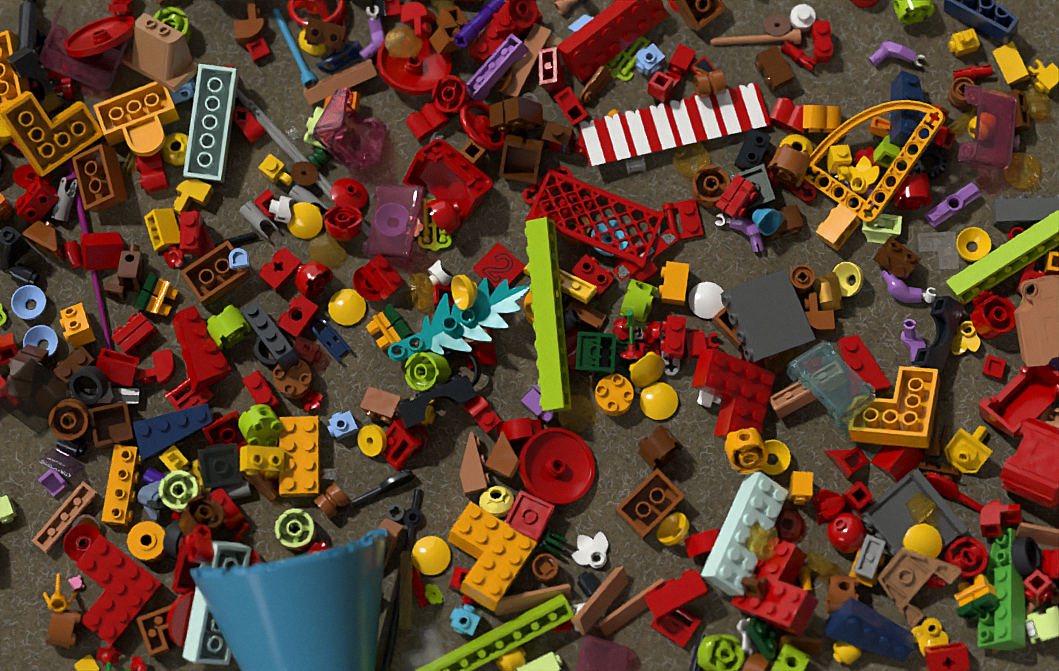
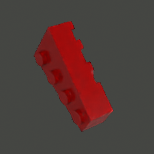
M508 0L498 13L507 11ZM538 11L536 20L529 27L519 28L515 26L514 31L497 34L494 20L492 19L468 50L469 57L483 66L511 33L520 39L531 31L535 23L539 25L543 22V13Z
M195 305L178 311L172 323L178 344H180L182 349L181 355L186 363V372L188 377H190L192 392L224 380L231 368L218 345L206 330L207 326Z

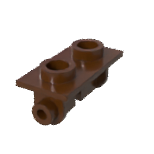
M925 460L919 462L918 465L919 471L925 478H927L929 473L932 474L934 472L933 474H935L936 472V475H943V478L945 476L946 479L948 478V480H951V483L954 482L955 484L959 476L958 468H955L954 465L941 464L940 469H937V463Z

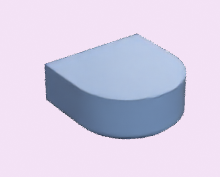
M237 248L231 251L229 255L231 270L250 267L249 256L244 249Z

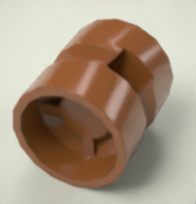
M721 70L711 71L708 76L705 73L694 76V86L699 99L708 98L712 93L715 96L726 93V82Z
M966 77L955 79L947 94L949 103L956 108L966 107L971 102L976 91L974 82Z
M797 265L790 273L789 278L797 295L808 293L815 281L814 271L807 265Z
M334 483L326 490V494L319 495L314 500V503L330 520L338 513L337 509H343L350 501Z
M541 554L536 557L533 562L535 578L544 583L556 578L558 562L552 555Z

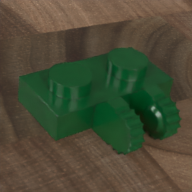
M757 617L749 620L746 631L768 661L774 658L777 650V644L773 639L776 635V630L774 627L766 630L769 624L761 620L759 621Z

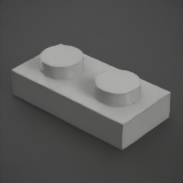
M866 535L853 573L872 579L885 541Z

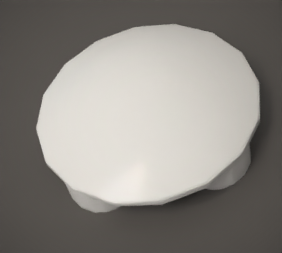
M699 283L693 287L689 294L690 310L700 318L713 319L725 307L722 304L720 295L724 291L715 283Z

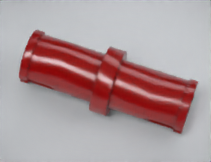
M788 41L784 43L785 47L782 46L780 51L791 57L793 62L800 63L810 72L814 69L813 66L816 67L818 62L806 55L804 50H799Z
M991 64L978 67L972 65L969 68L953 70L954 81L960 77H966L973 81L976 78L992 76Z

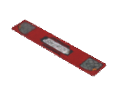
M667 229L654 239L645 264L678 240V237L670 229ZM642 248L637 251V256L642 258L646 249ZM625 260L612 271L623 281L641 267L636 266V263Z

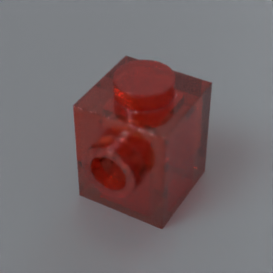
M298 336L292 348L297 358L312 366L314 362L320 360L322 355L320 345Z

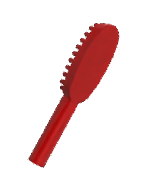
M932 472V474L929 473L927 475V481L938 493L949 498H956L981 513L984 506L959 492L958 485L956 486V483H951V480L946 479L945 476L943 478V475H936V472L935 474Z

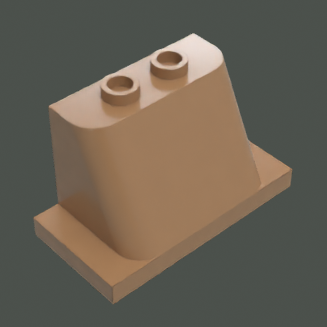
M146 13L136 20L133 49L122 58L123 64L176 93L198 73L199 64L192 59L185 35Z

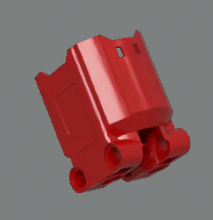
M1029 416L1021 427L1024 437L1016 454L1007 458L1000 476V480L1004 483L1002 488L1040 505L1054 509L1059 507V428Z

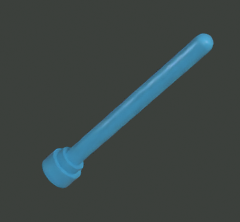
M274 8L272 11L300 68L302 73L301 81L304 87L309 86L308 82L312 81V84L316 83L317 78L311 70H308L280 10Z

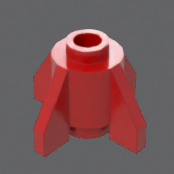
M828 489L818 490V494H813L810 499L815 504L817 524H823L829 519L835 518L840 512H843L845 507L844 497Z

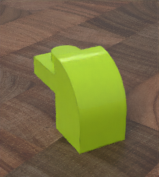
M890 135L886 136L874 150V163L888 169L903 149V147L889 143ZM909 150L910 155L916 154L915 151ZM900 161V162H899V163L904 164V165L907 164L906 161Z

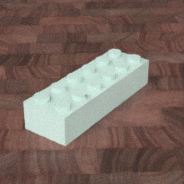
M199 64L183 174L187 179L224 183L239 76L236 68Z
M761 472L746 474L701 577L728 595L743 596L745 591L740 581L744 576L750 577L753 574L789 491Z
M212 541L215 552L214 559L210 564L201 563L200 568L205 566L227 567V572H231V567L246 566L248 568L251 548L240 543ZM196 586L183 657L194 663L229 665L231 651Z

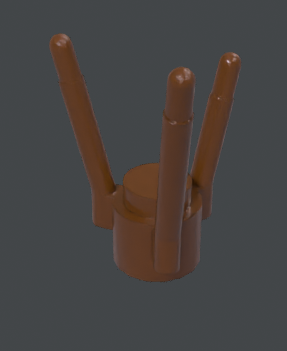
M938 410L935 411L933 440H930L929 448H921V452H925L926 457H940L941 453H943L948 425H944L939 442L937 440Z

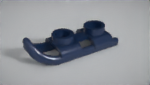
M359 41L348 43L344 50L331 53L327 60L316 63V66L321 71L327 73L337 71L361 57L357 48L361 43ZM349 55L350 58L343 61L342 58ZM331 62L334 66L333 68L322 67L327 64H330Z
M317 318L312 321L311 329L314 335L337 362L340 361L339 357L347 350L349 352L352 351L326 320ZM317 322L324 323L327 326L319 334L314 327ZM334 336H336L337 339L339 340L338 343H336V342L334 341V339H333ZM327 342H329L333 347L330 348Z

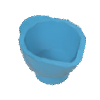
M757 209L752 215V221L755 223L756 228L765 236L776 232L784 219L782 212L775 209Z

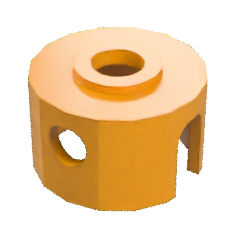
M140 522L132 527L128 534V549L133 556L142 562L153 563L159 561L166 555L163 549V540L166 532L160 525L154 522ZM144 535L152 537V542L148 546H144L141 543Z

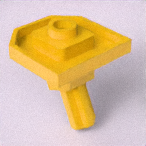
M978 426L972 435L960 428L944 449L947 462L954 465L962 473H976L993 452L981 443L988 434L987 428Z

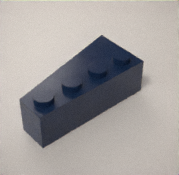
M944 0L943 11L1006 45L1017 33L1019 19L995 0Z
M902 71L891 82L890 102L911 100L925 103L919 76ZM912 110L890 112L889 143L904 147L927 113ZM928 129L920 131L921 139H926L929 136ZM934 138L927 146L925 151L934 143ZM911 145L909 150L918 152V146Z
M206 403L133 422L141 460L148 461L158 454L167 451L172 445L180 444L191 436L202 432L203 427L216 421L212 404Z
M850 597L826 619L827 637L899 661H903L915 650L912 632L853 597Z

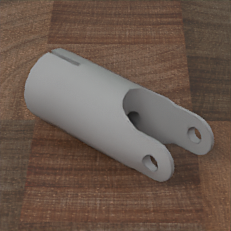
M66 177L61 179L58 190L59 199L55 202L52 218L68 221L78 185L76 179L72 181L68 192L65 191Z
M296 184L289 193V197L295 199L296 203L307 202L313 205L319 203L329 210L322 201L302 185Z
M248 201L241 207L239 213L265 239L270 240L261 230L263 225H271L279 232L277 226L252 201Z
M248 478L243 479L241 483L221 486L231 500L252 495ZM215 490L208 491L206 497Z

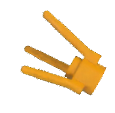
M59 573L56 579V593L52 595L51 600L46 592L43 593L48 609L56 612L70 608V604L77 596V592H74L67 600L66 595L60 592L61 575Z

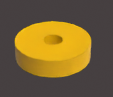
M378 425L365 426L358 433L359 448L367 456L379 455L386 449L387 437L383 429Z

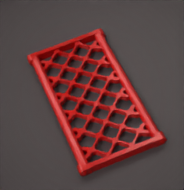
M549 167L533 206L525 219L529 221L548 217V215L556 213L560 219L555 224L557 233L636 263V266L643 268L663 218H665V212L653 210L559 173L556 169ZM550 177L554 178L556 184L547 186ZM565 183L572 185L573 191L564 193L561 186ZM558 188L561 195L552 197L549 190ZM582 190L590 192L591 198L582 200L578 193ZM543 192L547 193L549 199L540 200ZM576 195L579 202L570 204L566 197ZM600 197L608 200V205L600 207L596 200ZM564 199L567 206L558 208L554 201ZM593 202L596 209L588 211L584 204ZM552 203L554 210L546 212L542 204ZM617 204L623 205L626 212L617 214L614 207ZM537 206L542 211V214L539 216L533 215ZM581 206L584 213L576 215L572 207ZM568 209L572 217L564 219L560 211ZM611 209L614 216L606 218L602 210ZM638 211L643 213L644 219L635 221L631 214ZM597 212L602 220L594 222L590 214ZM585 216L590 224L582 226L578 218ZM629 216L632 223L623 225L619 218ZM652 218L658 219L655 228L649 222ZM614 219L617 220L620 227L611 229L607 222ZM574 220L578 228H575L574 231L566 228L565 222ZM603 223L608 231L600 233L595 225ZM646 223L650 230L641 232L637 224ZM633 226L638 234L629 236L625 228ZM591 227L595 235L592 238L584 235L583 229ZM621 230L625 238L617 240L613 232ZM650 233L652 235L649 243H647L643 235ZM609 234L613 242L609 245L601 242V236ZM639 237L643 245L635 247L631 239ZM627 241L631 249L627 252L619 249V243ZM645 248L643 257L637 256V250Z

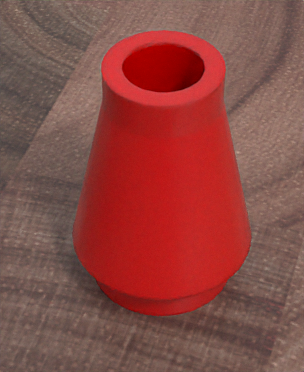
M77 240L62 244V252L70 263L72 270L83 267L80 244L77 243Z

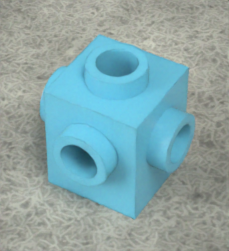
M465 604L464 606L460 605L458 609L454 608L449 619L453 620L451 626L454 627L456 632L461 634L466 632L473 635L482 614L476 612L474 607Z

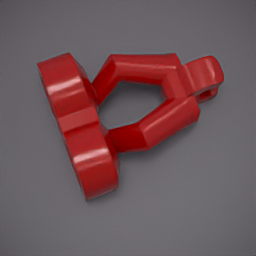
M70 63L61 64L60 73L54 70L47 72L48 75L46 77L48 80L53 77L62 80V85L56 87V94L62 93L67 100L76 98L75 85L73 83V67ZM35 80L30 81V88L34 92H38L37 82Z

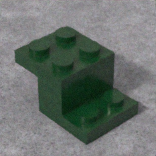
M578 332L575 371L595 372V377L598 378L620 374L626 379L631 380L629 368L634 363V359L620 357V353L623 350H628L630 340L616 339L617 334Z

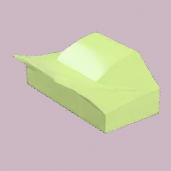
M865 212L867 213V217L873 216L872 212ZM880 214L874 222L862 220V232L865 234L868 242L884 244L890 237L894 239L900 236L902 216Z

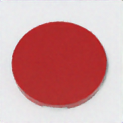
M195 591L184 596L181 595L173 603L167 616L170 638L176 645L185 648Z

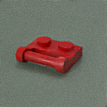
M695 199L662 205L663 212L666 213L669 229L678 237L677 241L703 236ZM678 209L683 233L677 232L673 210Z
M190 377L172 391H167L164 394L177 411L209 403L215 396L206 386L194 392L190 390L176 401L175 397L191 385Z
M396 420L385 433L387 446L381 455L395 470L401 471L405 467L407 459L415 449L419 448L422 442L418 437L413 436L408 429L404 430L400 420ZM406 441L409 445L401 456L397 458L395 456Z
M680 607L675 612L691 622L690 627L670 614L659 620H653L650 625L652 628L684 648L703 618L698 615L696 617L683 607Z

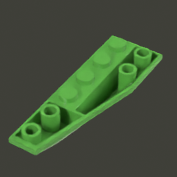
M1012 528L1003 530V536L993 538L986 577L989 584L995 586L1000 607L978 617L979 648L1009 651L1025 647L1024 586L1022 575L1015 569L1011 558V543L1015 539Z

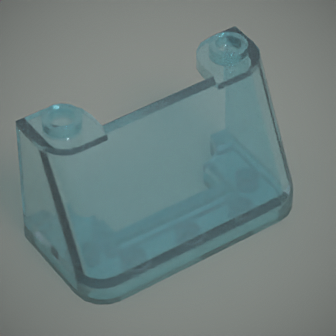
M820 342L788 364L787 375L792 381L798 378V383L800 385L803 383L828 409L827 413L829 415L832 414L836 418L834 424L839 429L843 428L875 400L874 387L870 383L866 384L835 352L834 347L829 342Z

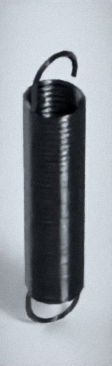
M250 232L224 239L222 244L228 240L233 246L256 240L257 238L255 232Z

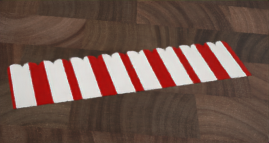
M750 83L748 87L740 85L736 90L728 88L725 94L716 96L711 94L710 97L699 99L696 95L691 100L683 98L680 103L678 101H671L669 106L661 103L658 105V109L655 106H649L646 111L642 108L637 109L635 114L632 111H627L624 113V117L622 114L617 113L614 114L613 118L604 116L601 121L599 119H592L590 124L582 121L579 123L578 128L589 165L594 166L747 131L750 128H760L771 125L759 86L756 83Z

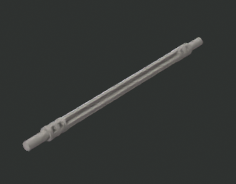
M237 88L236 98L243 104V108H246L295 163L300 161L311 163L262 110ZM318 171V178L315 184L332 201L330 194L332 185ZM363 221L361 230L368 237H371L374 232Z

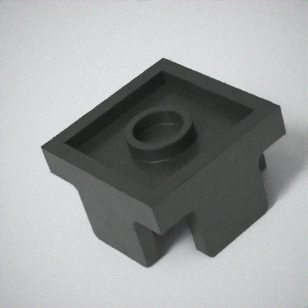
M764 164L738 173V175L758 188L757 197L746 206L747 211L754 213L757 209L770 207L769 203L777 200L771 177L768 175ZM735 175L729 176L730 183L735 177Z
M225 443L216 444L197 450L199 472L204 489L243 482L237 443L228 445Z

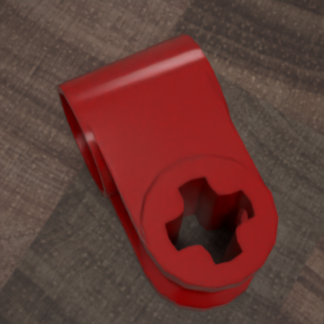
M240 107L234 111L233 119L243 135L250 140L251 144L267 133L246 108ZM242 115V116L245 117L246 119H245V120L239 119V116Z
M198 524L194 528L193 533H189L185 538L188 559L190 562L210 564L215 555L211 532L205 525Z

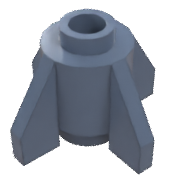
M161 480L142 487L138 493L139 503L143 505L150 518L154 520H159L160 510L157 509L165 506L159 496Z

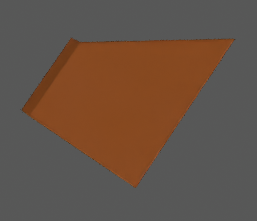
M502 431L485 466L493 474L512 478L520 464V460L517 459Z

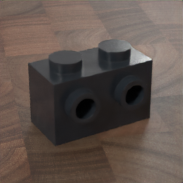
M750 128L734 166L748 170L764 164L763 156L765 153L769 154L773 145L770 143L771 136Z

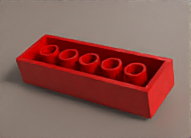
M617 0L556 47L570 73L583 82L595 73L601 65L604 66L669 15L661 0Z

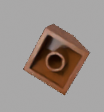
M38 220L23 232L22 235L31 245L61 261L64 260L59 235L54 229L55 226L47 221L43 223Z

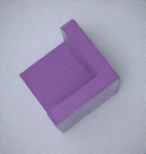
M53 467L38 479L54 498L69 486L66 480Z

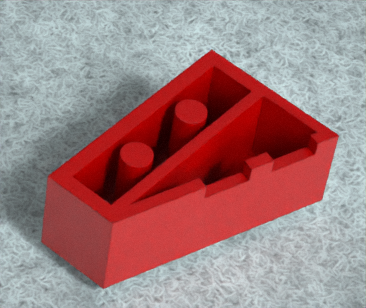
M853 335L840 338L837 342V347L847 379L850 397H860L889 390L891 384L860 337Z
M688 569L681 574V578L677 580L672 578L664 583L665 586L658 590L656 587L646 593L647 596L644 599L656 620L677 611L678 608L686 604L693 603L695 599L702 595L704 597L709 595L708 589L697 569L694 571Z

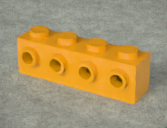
M114 444L101 519L105 524L128 526V522L132 521L133 510L130 509L131 504L136 500L134 486L135 483L138 484L140 476L137 468L138 464L141 465L142 463L138 447Z

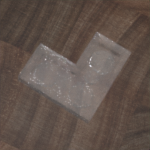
M956 232L917 233L918 254L937 253L939 271L959 269Z
M437 623L418 628L423 648L404 653L408 671H415L445 655Z

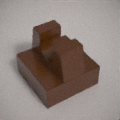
M114 276L111 284L105 283L104 293L107 298L125 301V288L120 285L118 278Z
M752 574L750 577L744 576L740 581L747 596L763 599L766 596L765 588L768 580L765 576H762L759 580L756 574Z

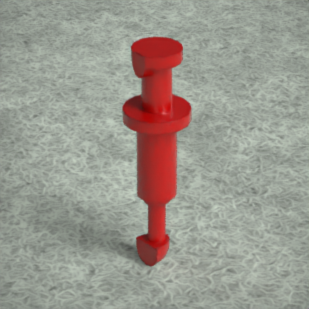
M242 521L240 529L233 531L234 536L230 542L238 543L241 538L244 539L243 533L251 525Z

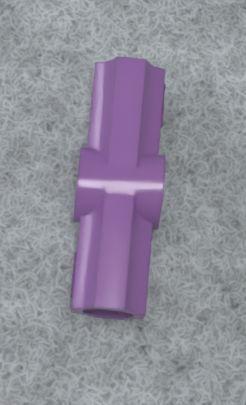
M969 183L925 214L927 221L934 228L979 198L981 196L979 189L976 185ZM954 202L957 208H951L948 203Z

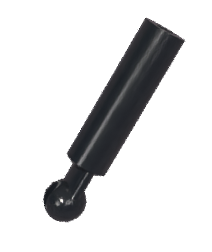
M23 0L24 3L19 7L17 51L25 46L30 50L34 49L36 51L38 7L34 4L36 0Z

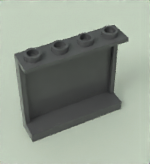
M786 269L728 288L720 294L722 304L726 307L729 314V321L733 324L736 337L743 347L744 356L751 364L799 346H806L816 340Z
M918 469L911 470L860 514L863 517L862 521L869 529L872 528L876 533L874 535L875 538L885 541V545L888 547L887 552L892 558L904 547L902 541L905 534L916 524H928L938 530L942 539L941 550L958 535H962L968 530Z

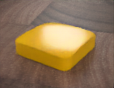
M87 655L74 664L77 671L100 670L91 655Z

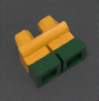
M148 273L133 308L154 316L156 314L167 316L171 306L162 303L163 299L166 297L174 300L178 290L170 286V282L164 281L152 273Z
M391 303L378 315H374L372 317L373 321L366 326L371 336L379 331L384 335L376 340L381 351L398 341L412 336L410 330Z
M982 574L974 576V585L972 586L968 582L959 584V592L954 595L959 602V608H957L958 616L969 622L984 615V613L986 614L1000 607L995 586L989 584L987 577Z

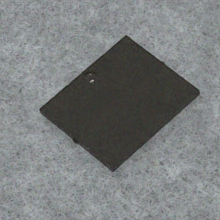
M33 357L0 389V407L40 436L50 428L49 415L52 409L62 400L74 398L69 385Z

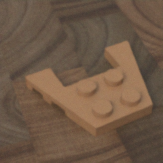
M902 547L878 575L877 579L898 606L901 614L905 616L908 624L914 628L923 618L924 612L909 602L933 573L951 585L962 572V569Z

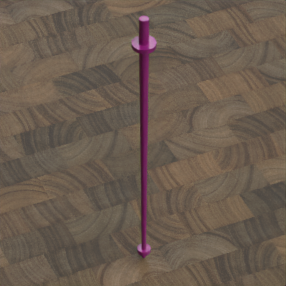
M71 157L67 160L70 175L66 177V184H72L74 179L77 180ZM77 185L74 198L82 234H89L79 185ZM95 270L91 271L107 349L112 350L97 271ZM116 382L111 383L112 388H120L119 386H122Z

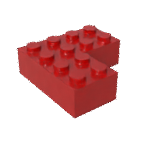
M711 348L700 350L691 387L723 399L714 436L726 441V437L730 432L755 428L761 435L776 373Z
M100 534L75 564L77 568L105 589L80 622L93 632L98 633L97 635L109 645L115 646L164 584Z
M769 536L753 571V574H756L759 580L762 576L767 578L766 596L763 599L747 596L744 592L743 596L735 595L730 604L748 616L757 617L758 620L801 636L819 603V600L808 591L792 586L808 555L794 544Z

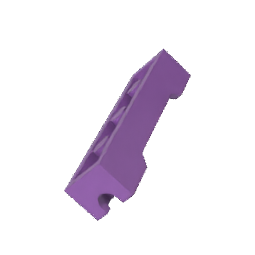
M511 33L466 83L470 90V97L475 101L482 102L489 95L492 86L515 61H519L526 54L529 48Z

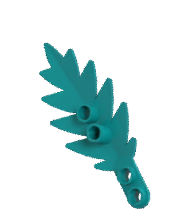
M484 278L478 286V297L473 306L466 310H461L454 302L451 316L448 295L445 293L436 308L432 324L430 325L429 316L426 315L422 325V332L392 344L388 349V355L391 360L400 362L408 359L415 353L424 352L429 349L434 353L444 355V351L440 346L455 351L471 352L472 348L460 336L475 341L491 342L492 338L479 325L488 328L507 329V323L497 313L519 312L521 309L515 302L530 288L529 286H520L509 289L508 280L504 279L494 290L491 297H489L487 278ZM413 343H419L417 348L412 347ZM400 350L401 354L395 355V351Z

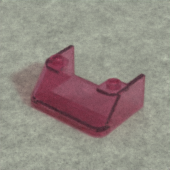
M60 6L39 57L41 65L96 89H108L111 86L130 38L124 41L121 50L112 48L103 52L102 57L96 55L86 57L69 56L64 47V42L68 40L69 33L65 27L57 24L64 8Z

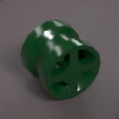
M319 147L315 149L313 154L306 156L318 171L324 163L330 161Z

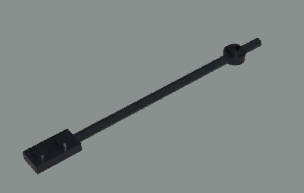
M420 489L414 490L412 506L403 516L404 523L408 528L382 671H390L415 528L419 527L423 522V515L419 510L422 490ZM411 515H416V520L411 521L409 519Z

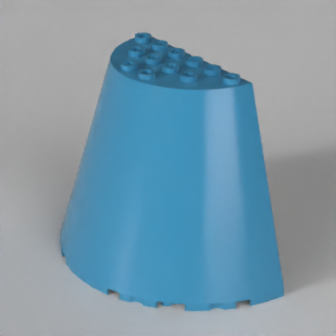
M386 528L367 531L366 536L362 537L361 541L355 540L347 543L345 547L338 546L303 556L254 564L253 567L248 568L246 566L231 567V572H227V567L217 568L212 566L190 570L194 582L241 671H375L387 543Z

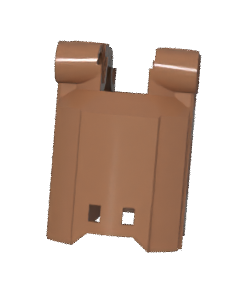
M1059 275L1038 277L1020 283L1019 292L1022 295L1023 301L1014 311L1021 360L1027 367L1047 365L1052 358L1059 357ZM1029 286L1034 288L1031 294L1026 293Z

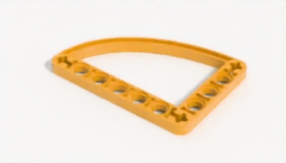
M911 100L892 101L871 107L844 122L820 143L810 155L809 161L811 165L808 168H812V172L818 176L816 178L811 175L807 176L808 173L806 172L804 179L856 213L864 221L874 222L878 219L943 125L945 115L941 110L929 104ZM902 110L927 113L867 201L816 166L828 152L830 146H834L850 131L874 117ZM933 114H934V115H937V114H938V117L940 118L939 121H936V120H935V121L932 123V121H933L932 115H933ZM928 122L929 124L934 126V129L925 124ZM922 129L929 130V136L926 139L920 138V131ZM911 145L918 146V152L915 155L909 154V147ZM900 161L907 162V168L904 171L898 170V163ZM823 177L829 179L827 187L820 186V180ZM889 177L896 178V184L893 187L887 186V179ZM842 187L844 194L842 197L837 198L835 190ZM880 192H883L885 194V200L881 203H878L876 201V195ZM852 198L859 200V205L856 208L850 207V200ZM873 202L875 205L879 206V208L877 209L870 204ZM867 210H869V211L872 210L873 216H872V217H870V216L867 217V213H865V212H866Z

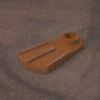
M602 65L599 67L579 96L580 102L583 104L591 102L594 95L599 93L612 79L609 67Z

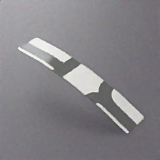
M98 388L84 389L89 394L96 395L98 393ZM109 388L107 394L97 403L127 401L128 403L138 404L139 389ZM66 390L65 399L74 398L71 391Z

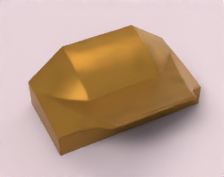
M836 272L816 277L814 289L821 310H833L836 312L844 309L841 287Z

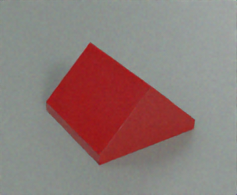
M118 232L79 235L84 271L118 269L121 252L124 251V243Z
M237 410L202 428L211 445L222 443L227 445L231 442L232 444L237 443V447H242L248 444L238 427L241 416Z
M884 444L870 463L897 483L911 470L915 469L925 456L918 447Z

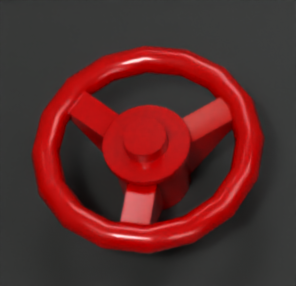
M289 0L287 8L292 20L296 24L307 28L308 21L300 18L295 10L306 8L310 14H319L323 21L333 23L342 15L346 1L338 0V7L331 16L327 11V0Z
M475 100L464 104L460 109V121L469 139H472L479 146L488 150L497 151L503 149L504 141L509 133L501 132V141L499 143H492L489 135L495 129L490 127V119L484 115L476 117L470 110V108H479L490 115L489 105Z

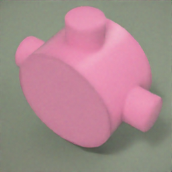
M78 575V577L69 579L68 582L72 587L71 591L75 592V590L85 587L81 580L82 576Z

